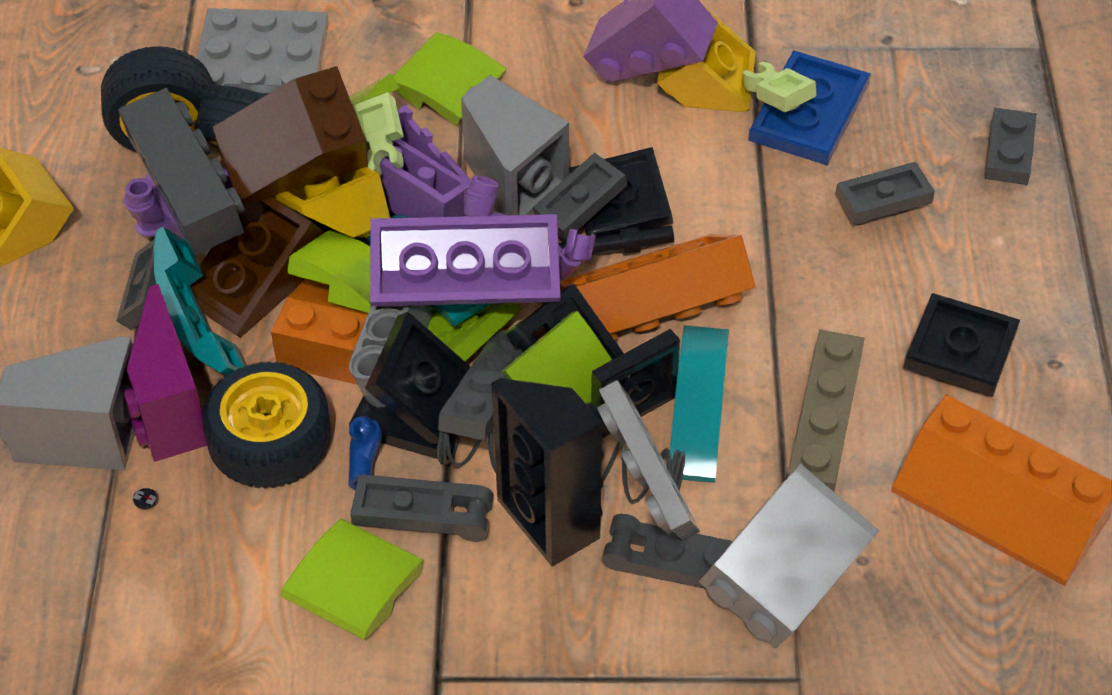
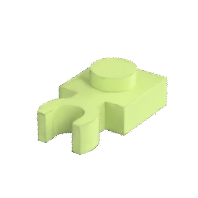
M761 62L758 64L759 73H751L748 70L742 72L743 86L746 90L756 92L757 99L783 112L794 110L800 104L817 96L816 81L788 68L776 72L773 65Z
M387 92L353 105L366 139L368 168L378 172L381 176L380 163L386 156H389L391 164L397 169L403 168V156L392 143V141L404 137L395 98Z

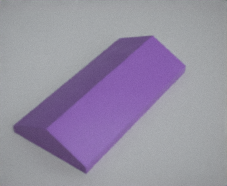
M557 214L371 219V306L560 302Z

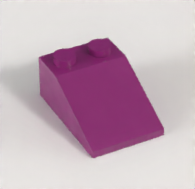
M159 284L149 286L127 366L132 388L123 390L130 416L134 418L131 419L138 445L140 447L148 444L153 460L156 462L205 447L207 443L196 386Z

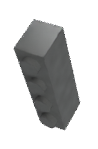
M164 88L118 109L133 147L194 255L244 233L239 214L245 212L242 201L234 187L226 190L223 185L227 183L223 168L217 158L209 160L206 156L210 154L208 144L200 129L192 132L190 126L194 125L183 101L175 103L168 89Z

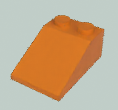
M305 279L287 297L271 331L276 362L293 365L306 371L308 374L357 385L350 372L349 364L368 313L328 302L329 285Z

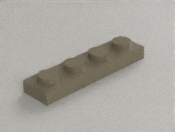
M819 329L788 476L799 464H802L833 492L835 491L863 351L864 337Z

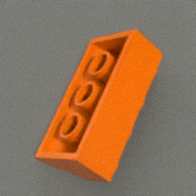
M729 234L705 235L560 281V292L571 284L576 285L614 340L618 339V331L633 327L634 332L646 331L660 325L659 318L675 314L676 319L690 317L702 312L700 305L715 300L717 306L731 304L743 299L741 292L756 288L742 235Z
M947 394L923 424L891 492L1063 586L1067 584L1112 513V480Z

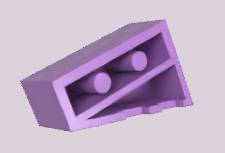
M624 0L598 20L583 57L607 83L701 62L704 60L718 22L699 0Z
M404 105L398 109L404 137L392 141L393 146L403 156V168L397 169L391 164L389 156L384 157L380 163L382 170L380 179L388 210L396 215H405L410 218L463 217L464 191L471 184L470 178L446 151L441 153L432 143L433 135L427 128L421 129L412 119L413 112L407 105Z

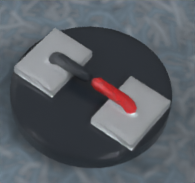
M150 488L137 490L133 496L134 505L139 509L153 507L158 499L157 493Z

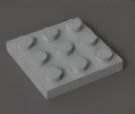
M208 8L196 58L207 68L213 85H284L295 78L321 70L329 25L327 12Z
M618 380L599 389L605 403L598 406L597 409L610 434L614 435L621 446L628 445L629 449L622 452L621 455L634 480H637L644 490L650 488L653 495L645 499V502L657 525L663 531H666L667 535L674 532L682 540L700 532L629 395Z

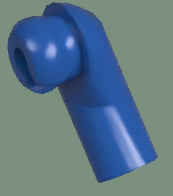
M367 416L357 417L351 422L349 427V434L352 438L349 445L348 485L354 490L356 489L359 474L373 475V462L383 437L379 423Z

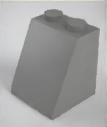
M489 75L477 86L471 87L461 98L464 157L474 175L488 177L499 184L494 204L497 212L505 215H533V207L569 176V122Z
M121 336L5 366L0 381V435L2 441L7 443L13 462L125 470L135 436L131 419L134 418L130 416L123 390L132 388L127 372L133 348L131 337Z
M799 464L759 508L698 582L707 589L709 596L714 602L733 611L746 623L748 630L756 638L769 642L776 649L799 627L879 530L802 464Z

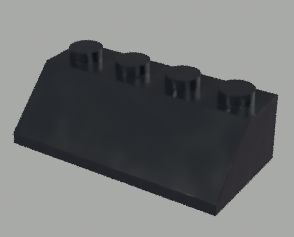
M499 378L491 383L497 500L553 567L600 539V522L603 515L601 508V489L603 488L601 468L604 458L602 450L604 421L595 405L590 402L585 403L573 388Z

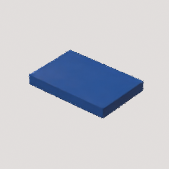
M793 50L783 70L788 68L816 81L817 96L800 104L798 108L787 112L764 103L749 130L748 141L828 166L870 83L871 73Z

